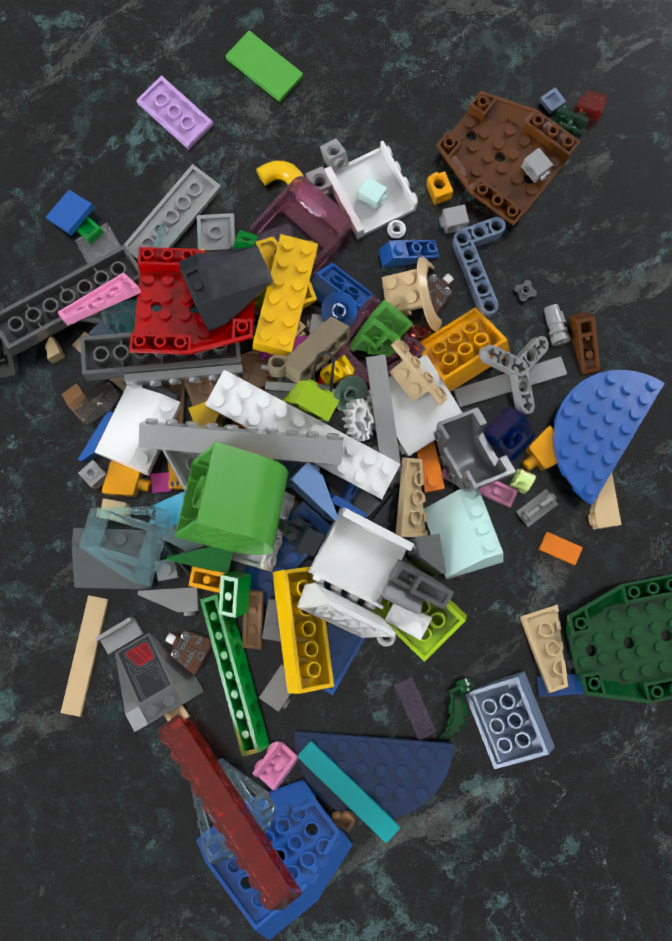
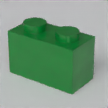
M232 571L221 575L219 614L237 618L249 613L251 574Z

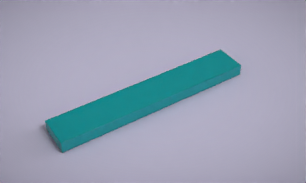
M312 741L298 754L297 757L385 843L400 829V826Z

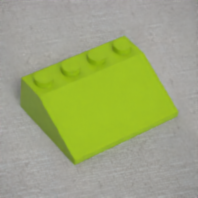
M411 561L408 563L409 565L417 568ZM383 597L380 605L384 606V608L381 609L376 606L373 612L385 620L393 602ZM423 599L421 612L429 615L432 619L421 640L388 622L386 623L425 662L466 621L467 615L451 600L446 608L442 609Z

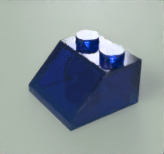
M507 406L483 431L489 444L502 456L506 455L511 464L537 438L524 414L510 406Z

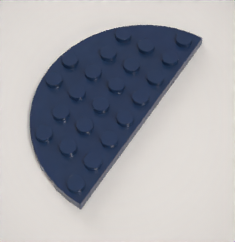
M295 731V750L297 755L312 741L392 819L413 812L436 793L447 776L454 750V743ZM300 759L298 760L306 781L325 803L340 812L345 810L353 812Z

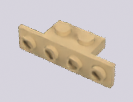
M399 339L396 340L391 346L403 361L389 373L413 402L429 391L441 406L447 400L445 391L440 386L438 387L434 382L433 376L421 367L420 360L412 356L407 344Z

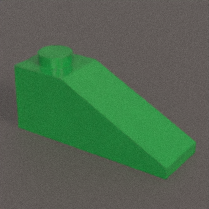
M205 546L168 555L166 560L228 573L233 552Z

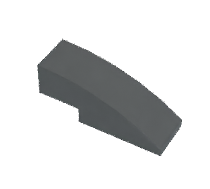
M332 473L325 479L341 496L349 483ZM360 488L351 504L367 513V519L380 505V502L370 493Z
M400 559L397 560L389 574L392 582L442 609L446 608L454 594V591Z

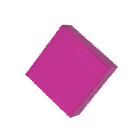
M169 472L151 474L153 494L172 492L168 484Z

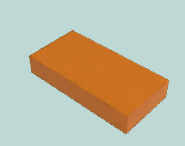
M545 532L538 550L571 565H576L583 547Z

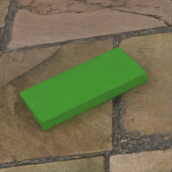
M248 31L226 54V59L279 102L304 77L300 70L251 31Z

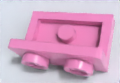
M276 741L268 747L265 757L256 763L252 774L255 777H259L272 790L276 791L299 760L298 755L283 742Z

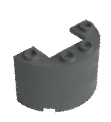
M478 407L438 422L436 431H434V437L440 453V464L443 467L445 466L449 480L452 483L455 482L465 492L475 491L509 477L516 472L506 455L498 459L483 434L487 422Z

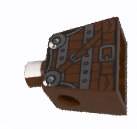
M448 273L441 279L436 274L427 277L430 299L436 315L439 314L452 295V290L449 286L454 282V279Z
M184 630L181 636L170 632L165 640L166 643L174 647L170 654L171 657L194 675L199 673L213 647L209 637L189 630Z

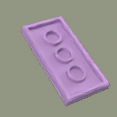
M163 76L157 79L136 100L145 111L188 150L214 126L210 118Z

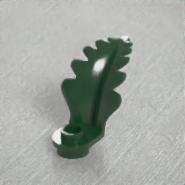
M470 678L456 682V687L449 690L450 703L448 710L450 717L445 731L437 737L439 741L454 737L455 733H460L461 731L459 726L466 725L464 716L468 715V708L463 700V695L471 693L475 687Z

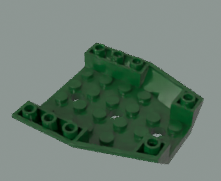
M672 574L620 584L567 615L566 637L571 659H573V669L585 695L648 704L672 699ZM663 630H667L670 635L666 641L661 637ZM626 637L632 640L630 648L624 646L623 642ZM590 644L595 648L592 656L586 653V647Z

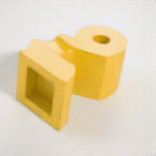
M345 355L335 361L333 383L352 376L355 371ZM332 363L320 372L322 380L327 385H330Z

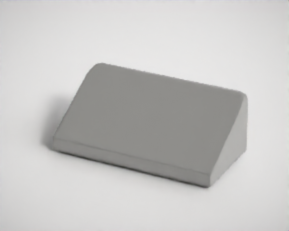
M391 580L387 581L382 590L384 599L416 614H420L423 599Z

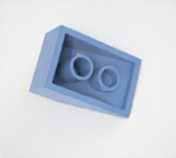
M313 462L299 463L289 474L287 484L327 521H336L338 516L323 475L319 473L320 468Z

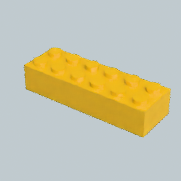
M283 234L280 235L271 270L274 282L266 290L253 341L254 350L282 356L292 353L318 247L317 243Z
M311 567L272 572L287 693L293 694L334 687L326 621L297 607L305 584L318 582L312 579L314 575L309 573Z

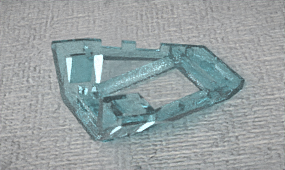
M156 506L91 508L79 547L129 581L151 587L173 511ZM121 514L151 515L148 523ZM109 519L147 530L138 558L100 547ZM111 559L136 566L135 571L133 572Z
M222 758L191 784L194 808L197 810L198 815L197 827L201 833L200 845L210 864L238 856L270 828L277 806L268 792ZM229 780H231L253 811L231 832L208 801V798ZM244 784L257 796L255 799L251 796V794L246 789ZM205 811L221 834L216 833L211 836Z

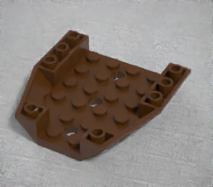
M480 91L470 103L465 116L451 133L446 132L436 147L466 190L514 226L523 218L563 168L581 141L537 109ZM472 134L476 139L470 141L466 138V135ZM540 148L553 164L550 170L551 174L543 181L540 179L536 183H526L524 178L528 175L522 169V163L527 156ZM497 155L503 156V157H504V161H503V162H498V161H496L495 156H497Z

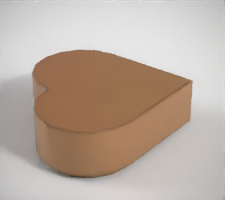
M347 810L343 812L334 811L331 819L338 828L350 832L354 826L356 815Z

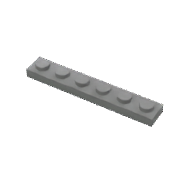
M242 364L132 373L124 374L125 383L130 388H141L142 385L150 384L152 387L161 386L162 383L179 385L181 381L199 383L204 379L215 382L219 380L223 370L237 377L243 376Z

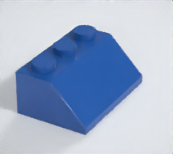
M334 263L315 273L311 281L316 298L321 303L333 292L341 291L349 294L357 305L356 320L376 296ZM340 307L339 310L343 314L344 309L343 307Z

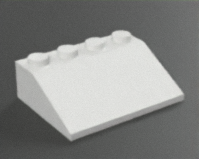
M126 386L95 453L149 476L161 450L138 448L139 423L146 421V418H157L158 422L175 420L181 409V403L148 389Z
M313 582V584H305L297 606L298 608L361 638L395 637L396 632L380 615L374 613L372 608L360 606L356 600L344 598L338 591L327 590L322 583Z

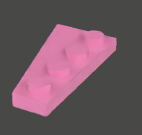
M122 273L58 311V314L68 326L141 293V291L125 273Z

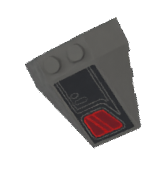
M151 633L142 636L115 652L125 715L134 732L204 692L196 675L192 674L171 657V652Z

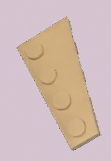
M402 458L396 535L400 537L428 535V530H425L427 513H424L423 502H426L425 494H423L421 487L424 484L422 459Z

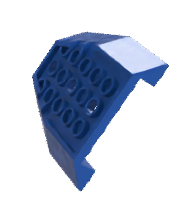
M304 779L277 788L276 791L272 790L243 801L196 839L205 863L254 930L268 940H271L318 901L353 845L341 828L338 829L317 801L316 794ZM308 824H315L318 827V831L315 834H309L306 831ZM282 850L285 853V858L283 860H276L274 852ZM243 877H250L253 884L250 887L243 886L241 883Z

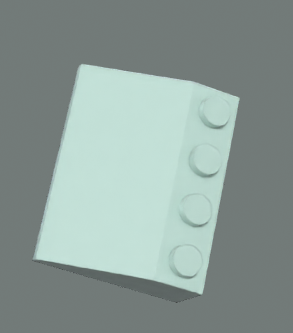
M462 489L457 490L423 509L424 513H427L426 523L430 534H440L446 579L503 562V551L479 489L472 492H465Z

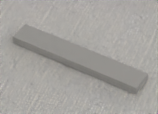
M386 356L366 357L379 453L400 463ZM401 463L397 471H401Z
M561 356L535 364L529 370L531 386L567 375ZM502 374L454 389L453 392L459 408L511 393L512 387L510 376ZM520 382L519 389H524V385Z

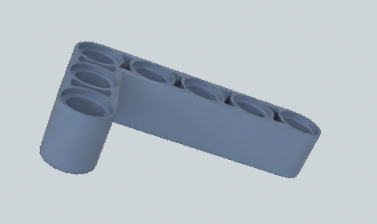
M494 217L460 229L455 233L452 241L453 250L475 305L487 319L492 318L496 313L498 302L476 247L495 241L502 236L506 224L500 217ZM493 226H496V227H498L500 230H499V231H495V230L492 229V227H493ZM479 232L482 234V237H477L474 233ZM457 239H464L465 243H459ZM469 255L472 257V260H466L464 256ZM471 272H477L479 277H473ZM482 288L486 293L480 294L477 289ZM489 305L493 310L487 311L484 306Z

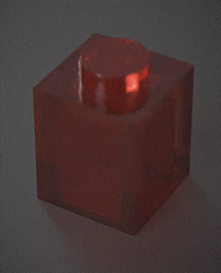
M586 90L584 96H580L576 107L579 108L577 115L598 121L603 113L608 96Z

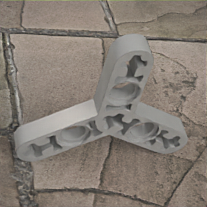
M544 336L531 339L517 356L494 345L484 346L479 351V357L483 363L510 376L515 408L520 415L530 414L535 408L529 370L549 348V342ZM527 352H529L531 355L530 361H528L526 358ZM502 356L506 359L505 366L501 363ZM520 382L524 385L523 392L519 389Z

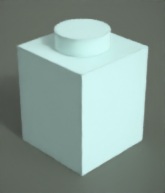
M367 177L358 191V200L377 210L379 205L383 206L387 200V188Z

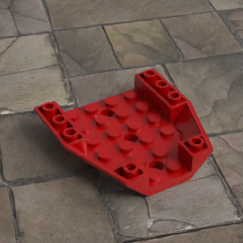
M139 247L138 267L140 275L138 287L141 293L137 296L134 333H131L129 353L191 355L252 339L255 300L228 324L209 332L200 313L191 312V309L196 307L179 265L181 260L197 253L206 252L187 248ZM156 305L162 307L158 312L152 311V308Z

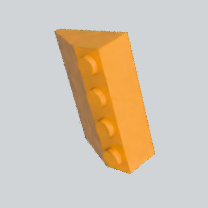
M476 307L414 345V349L420 358L424 355L428 356L449 392L491 367L483 363L479 357V351L482 347L494 345L510 353L506 337Z

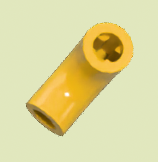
M271 161L256 169L264 185L281 179L288 184L292 191H296L303 187L307 181L294 164L286 161Z

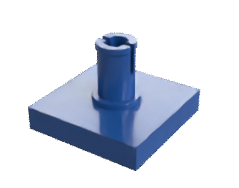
M348 483L341 498L335 494H330L334 508H347L364 518L367 516V513L351 504L360 489L355 487V485Z

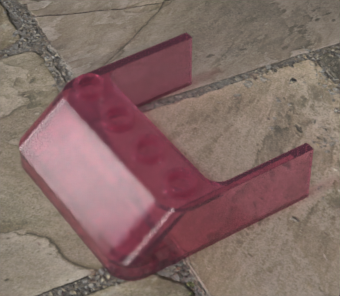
M298 176L291 181L249 228L252 234L258 235L277 213L283 212L324 248L314 260L311 278L339 247L350 230L352 222L350 216L304 176Z

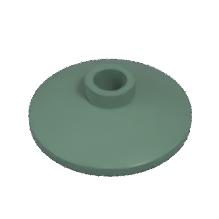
M349 376L337 384L334 397L339 402L336 408L343 412V410H347L346 404L350 403V400L363 398L365 401L368 390L362 378Z

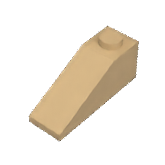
M612 473L595 502L591 505L588 518L590 525L593 526V530L621 525Z

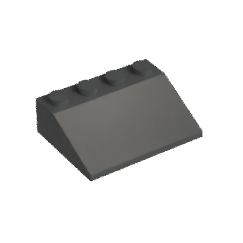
M73 528L74 586L77 588L153 590L155 535L150 530Z

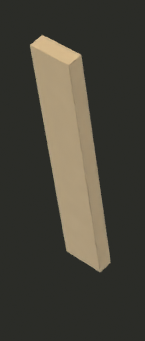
M88 595L61 713L78 717L82 716L99 644L95 637L101 634L109 599Z

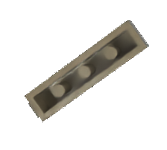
M331 316L314 333H311L303 343L297 345L291 354L270 357L268 360L270 375L277 378L286 375L288 379L296 384L299 381L308 380L312 376L317 354L327 351L334 355L349 341L350 327ZM323 354L319 357L316 371L331 358L329 355Z

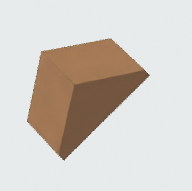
M78 383L62 394L68 407L83 424L99 414V411Z

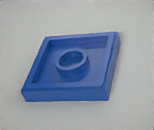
M68 190L46 218L72 236L95 207L92 203Z

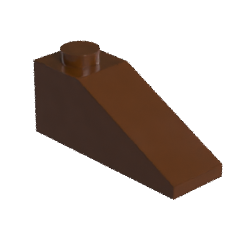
M588 312L570 315V332L581 374L601 371L595 316Z

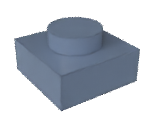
M556 88L544 94L539 100L549 114L564 106L566 102Z

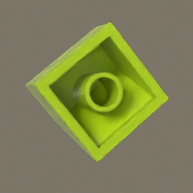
M311 379L299 381L283 399L287 404L315 419L327 422L339 402L334 397V393L327 389L323 391L318 388L319 384Z

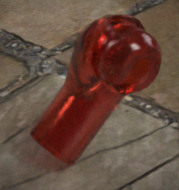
M413 322L408 332L413 338L426 339L429 337L431 330L428 326L416 327Z

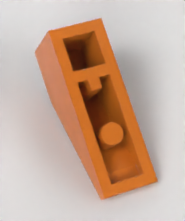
M432 441L416 451L417 459H422L423 494L444 490L442 472L435 444Z

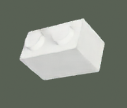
M393 603L385 621L421 640L432 617L423 612L416 614Z

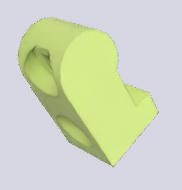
M517 469L509 486L525 494L532 486L536 476L524 469Z

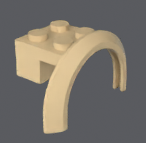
M422 256L418 259L417 269L382 277L384 297L406 316L411 315V310L423 308L429 326L436 332L439 330L442 320L434 311L427 281L429 268L435 269Z

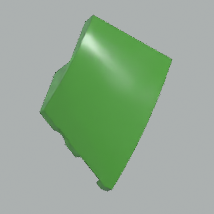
M384 299L361 327L352 341L350 349L352 351H366L372 355H385L390 358L396 352L391 344L398 339L401 341L400 337L413 325V322Z

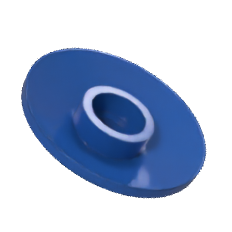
M341 291L333 292L322 303V318L326 322L332 316L350 327L357 318V305L349 294ZM340 307H343L344 309L343 314L339 310Z

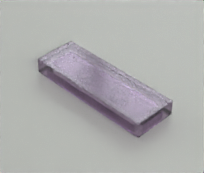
M412 677L394 684L418 739L421 740L436 733L435 726Z

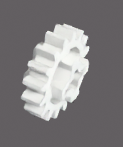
M363 398L350 400V403L346 404L347 410H343L344 414H346L342 418L346 423L343 427L348 429L346 434L351 435V438L357 441L369 440V436H373L372 430H376L374 426V412L371 411L373 406H368L369 401H364Z

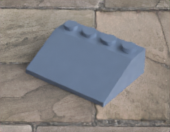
M524 671L473 689L471 693L465 695L494 769L546 756L554 749L555 746Z

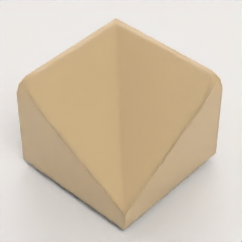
M52 336L49 337L45 345L47 359L55 363L65 358V354L58 341Z

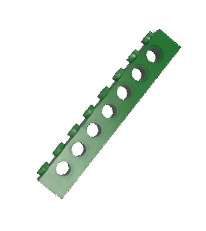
M220 594L200 599L241 755H251L263 751L270 744L236 619L219 614Z

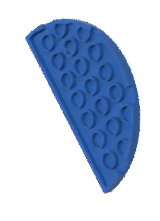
M630 370L601 372L583 380L562 401L554 419V434L552 435L555 459L563 477H566L573 486L572 489L590 505L595 502L665 384L657 378Z

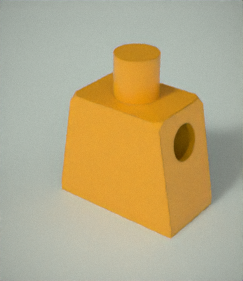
M551 426L547 427L526 449L529 457L522 463L528 471L535 466L543 471L557 464L552 442L554 430Z
M111 460L102 493L115 496L137 497L139 490L149 492L151 481L142 479L143 473Z

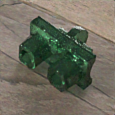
M562 105L557 108L552 121L567 132L571 131L582 135L589 118L583 111L574 113L570 111L569 106Z

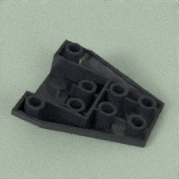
M258 246L197 253L179 261L183 278L209 332L228 324L274 282Z

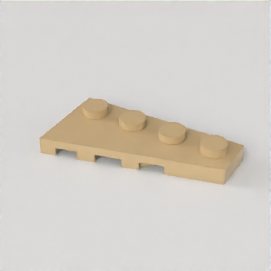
M558 605L520 617L548 693L568 687L566 665L563 657V641L561 642L560 634L561 626L558 618Z

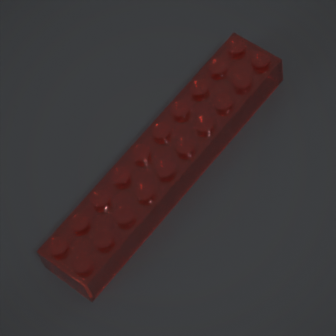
M179 714L175 715L158 729L161 734L160 740L166 747L170 748L171 758L175 763L180 764L182 768L181 774L193 785L191 789L195 796L200 797L203 801L202 807L214 819L213 825L215 829L226 838L224 841L225 845L231 852L234 851L237 856L236 862L238 866L249 875L248 882L253 889L259 891L262 896L260 901L266 909H270V911L284 910L303 894L302 890L194 723Z

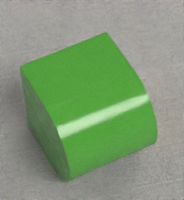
M215 441L192 461L174 537L242 554L265 555L272 553L289 474L287 468L270 458Z

